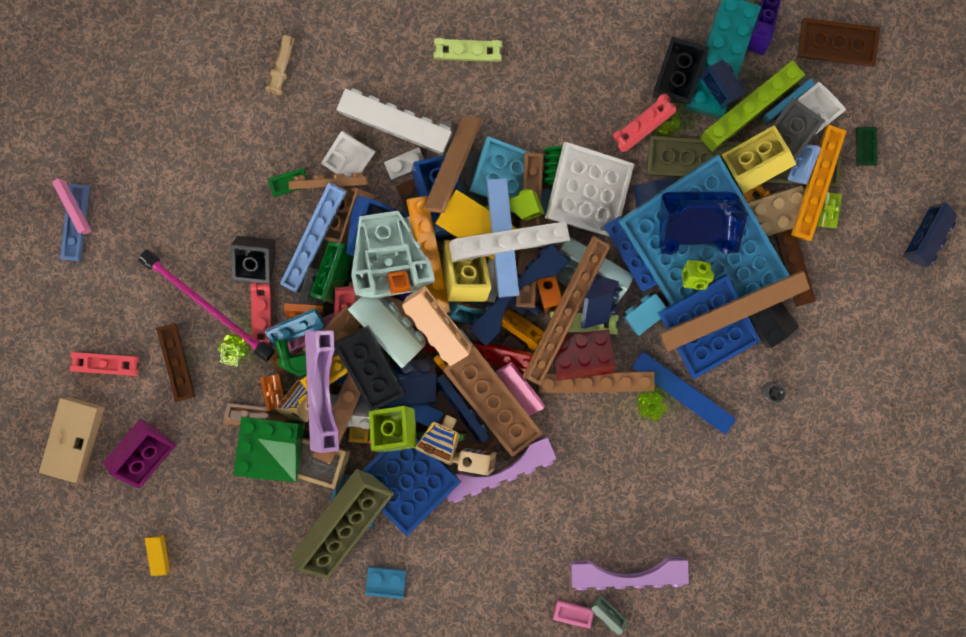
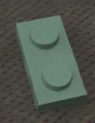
M601 595L597 596L591 610L607 624L609 629L619 636L624 632L627 620Z

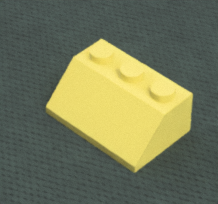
M775 125L722 154L743 194L796 165L790 149Z

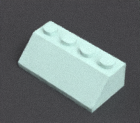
M571 237L570 241L564 243L559 250L569 260V263L556 275L557 281L565 286H568L587 248ZM606 258L596 274L619 281L618 289L621 291L619 299L615 304L620 301L633 279L631 273Z
M361 296L348 309L363 327L369 325L378 343L401 368L426 344L422 333L416 331L412 327L410 320L405 316L403 317L398 312V307L393 302H389L385 297L368 298Z

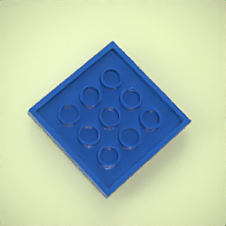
M724 274L710 282L706 290H696L657 313L667 330L739 297L728 275ZM746 317L676 349L691 378L695 379L760 342V339L749 317Z
M416 436L417 444H418L419 441H420V439ZM415 448L382 452L363 470L372 474L393 491L394 495L381 511L406 536L462 482L442 461L426 455Z

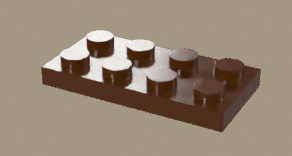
M803 18L797 58L874 67L876 65L880 27Z
M454 385L453 388L458 393L459 390ZM441 391L436 393V404H427L443 412L438 424L442 425L446 415L457 420L453 431L466 434V438L457 444L456 450L459 453L464 448L488 451L499 442L466 399L465 405L468 409L471 408L477 416L475 419L479 424H483L488 431L487 435L489 438L483 443L478 444Z

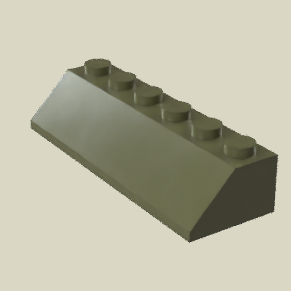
M356 469L292 553L297 570L329 579L394 495L393 491L372 474Z

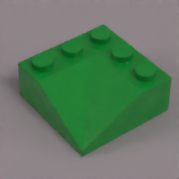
M241 417L233 476L297 482L305 424L256 417Z

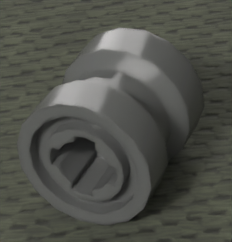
M768 382L762 387V396L768 401L779 403L786 397V390L780 384Z

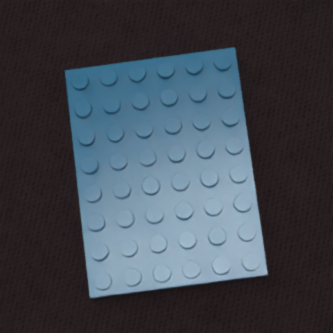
M719 155L713 156L618 220L670 305L697 290L683 287L681 271L687 260L710 262L711 271L714 272L713 280L724 274L728 275L738 297L790 276Z

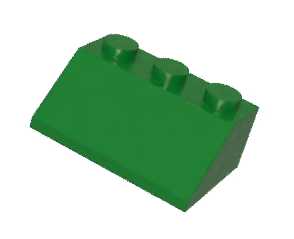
M328 242L310 296L334 304L335 287H343L344 283L348 281V271L354 260V256L346 253V245Z

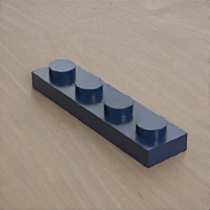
M443 374L438 377L436 385L478 444L486 441L489 438L487 429L475 419L477 417L475 412L471 408L468 409L465 405V399L462 394L455 391L453 388L454 384L448 376L445 377Z

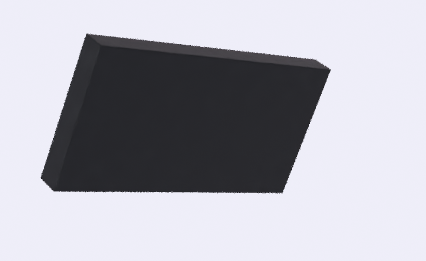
M369 325L334 341L336 352L370 411L406 395L405 389Z

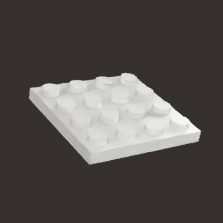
M564 142L545 218L556 222L566 221L567 225L610 237L604 225L622 216L634 163Z

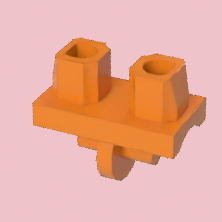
M276 374L261 377L267 412L277 410V405L284 398L281 376Z

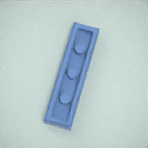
M69 184V188L86 219L90 186ZM66 210L60 259L81 262L84 234L78 233Z

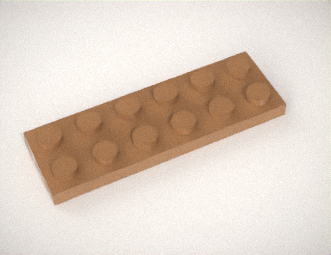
M472 345L468 356L451 366L447 364L442 368L512 458L543 434L474 345Z

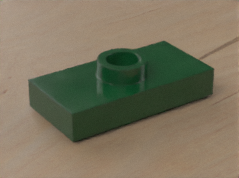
M877 127L856 128V166H877Z

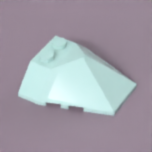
M399 211L359 216L351 275L355 295L380 298L410 293L435 281L430 260L424 255L418 241L416 242ZM407 270L411 291L391 294L387 274Z

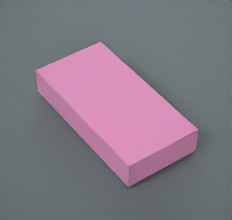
M557 600L553 620L590 629L594 612L589 607Z

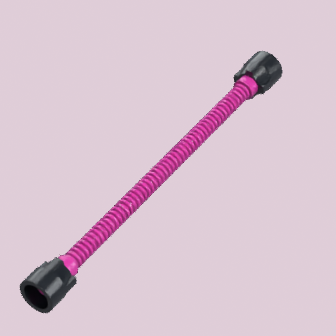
M147 249L139 256L138 262L149 270L153 269L159 272L196 301V303L204 307L211 315L219 319L226 327L238 334L240 338L252 346L254 349L253 353L264 362L271 359L275 353L272 347L264 341L259 342L253 339L238 325L230 321L228 317L226 318L224 314L170 273V271L166 270L160 263V259Z

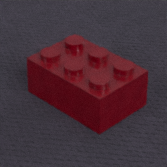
M609 329L566 335L554 358L557 381L614 374L615 361Z

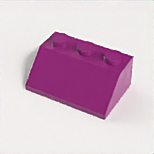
M140 418L103 463L109 475L136 488H140L176 444L154 425Z

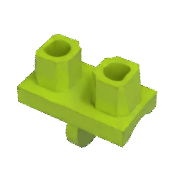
M827 192L817 226L837 229L842 194Z

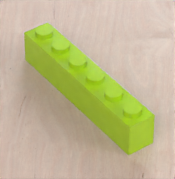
M792 60L705 130L700 139L714 152L795 87L805 76L804 72Z

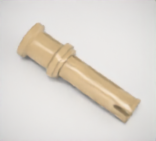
M283 35L274 69L270 71L269 85L265 88L266 91L276 95H282L283 81L287 78L285 73L295 41L290 36Z

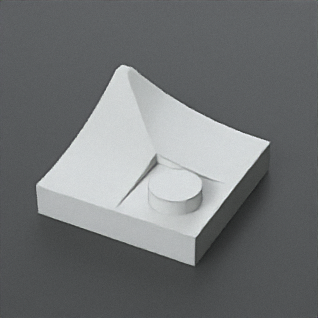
M820 82L816 83L797 99V101L825 120L815 135L846 110L839 100Z
M341 131L321 164L334 173H344V177L351 176V173L363 172L376 151Z

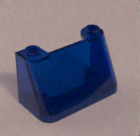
M728 191L663 193L660 202L659 249L661 254H675L679 251V245L715 244L717 249L724 254L739 253L748 215L740 197L736 193Z

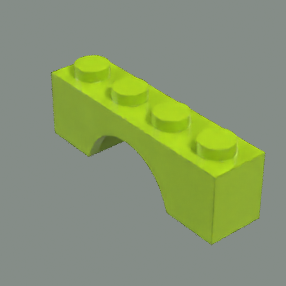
M525 189L520 191L518 196L509 197L510 213L517 214L525 221L544 214L538 195L533 190Z

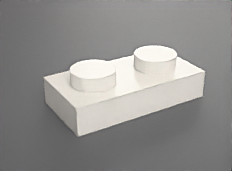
M418 147L384 162L391 180H395L411 173L413 162L424 160Z

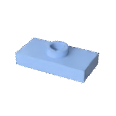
M807 144L796 158V165L791 168L787 179L791 182L807 184L821 148L816 145Z

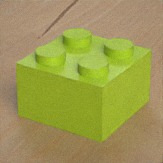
M400 406L369 411L372 451L382 453L416 448L415 409Z

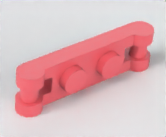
M668 94L660 95L658 101L625 128L613 134L614 140L619 143L618 147L621 152L628 151L676 112V107L673 103H670L671 99Z
M251 282L252 337L259 342L264 341L272 347L271 341L265 334L266 329L272 327L271 282L270 284ZM258 290H264L265 296H258ZM259 334H265V339L259 340Z
M71 352L70 355L72 365H70L69 371L130 376H138L139 370H137L139 356ZM80 359H84L83 366H80ZM124 362H129V369H124Z

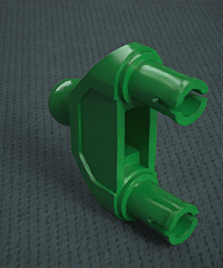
M287 338L274 341L279 358H277L278 365L297 376H307L306 352L292 355L288 348Z

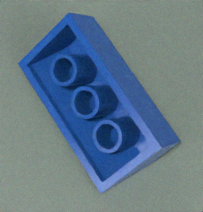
M446 155L413 162L411 174L419 197H429ZM459 179L455 185L453 193L455 190H458L459 192L463 193ZM431 212L436 240L452 237V234L435 224L441 213Z

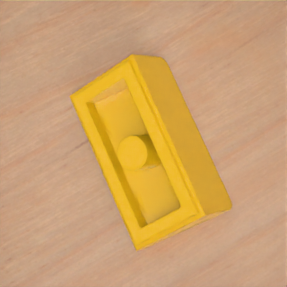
M164 535L144 538L151 576L167 575L170 573Z

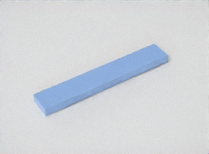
M507 178L487 179L491 231L495 233L512 230ZM515 251L494 254L498 297L519 296Z
M331 182L327 184L280 282L282 286L295 293L299 291L306 277L307 269L311 267L347 193L346 190Z

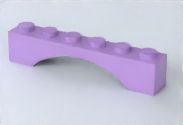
M334 330L305 331L310 450L318 453L339 451L338 429L332 413L329 392L330 366L334 354Z
M545 436L533 441L514 463L488 476L467 474L460 471L455 472L454 474L462 482L447 496L448 502L454 501L456 503L465 499V495L470 493L472 496L477 495L485 487L489 486L491 489L499 486L500 481L505 479L509 482L517 479L518 474L525 472V475L536 471L535 468L538 466L547 467L554 464L553 460H556L548 437Z
M666 557L652 568L632 574L607 571L590 560L570 561L572 588H576V590H587V587L604 590L611 586H614L615 589H625L626 586L645 588V585L662 588L668 584H672L673 587H683V584H689L688 560L685 557Z

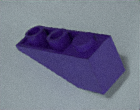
M760 0L759 6L761 8L747 50L764 55L772 41L781 0Z

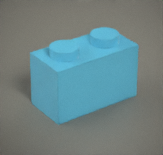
M648 293L640 299L641 304L637 307L632 305L625 311L626 315L623 318L636 335L642 334L659 321L660 317L657 312L666 308L656 293L652 295Z

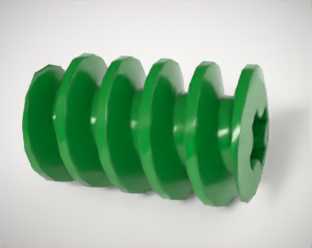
M563 146L544 148V153L549 155L544 156V160L547 163L543 164V168L547 170L543 171V176L547 178L542 179V183L547 186L553 187Z

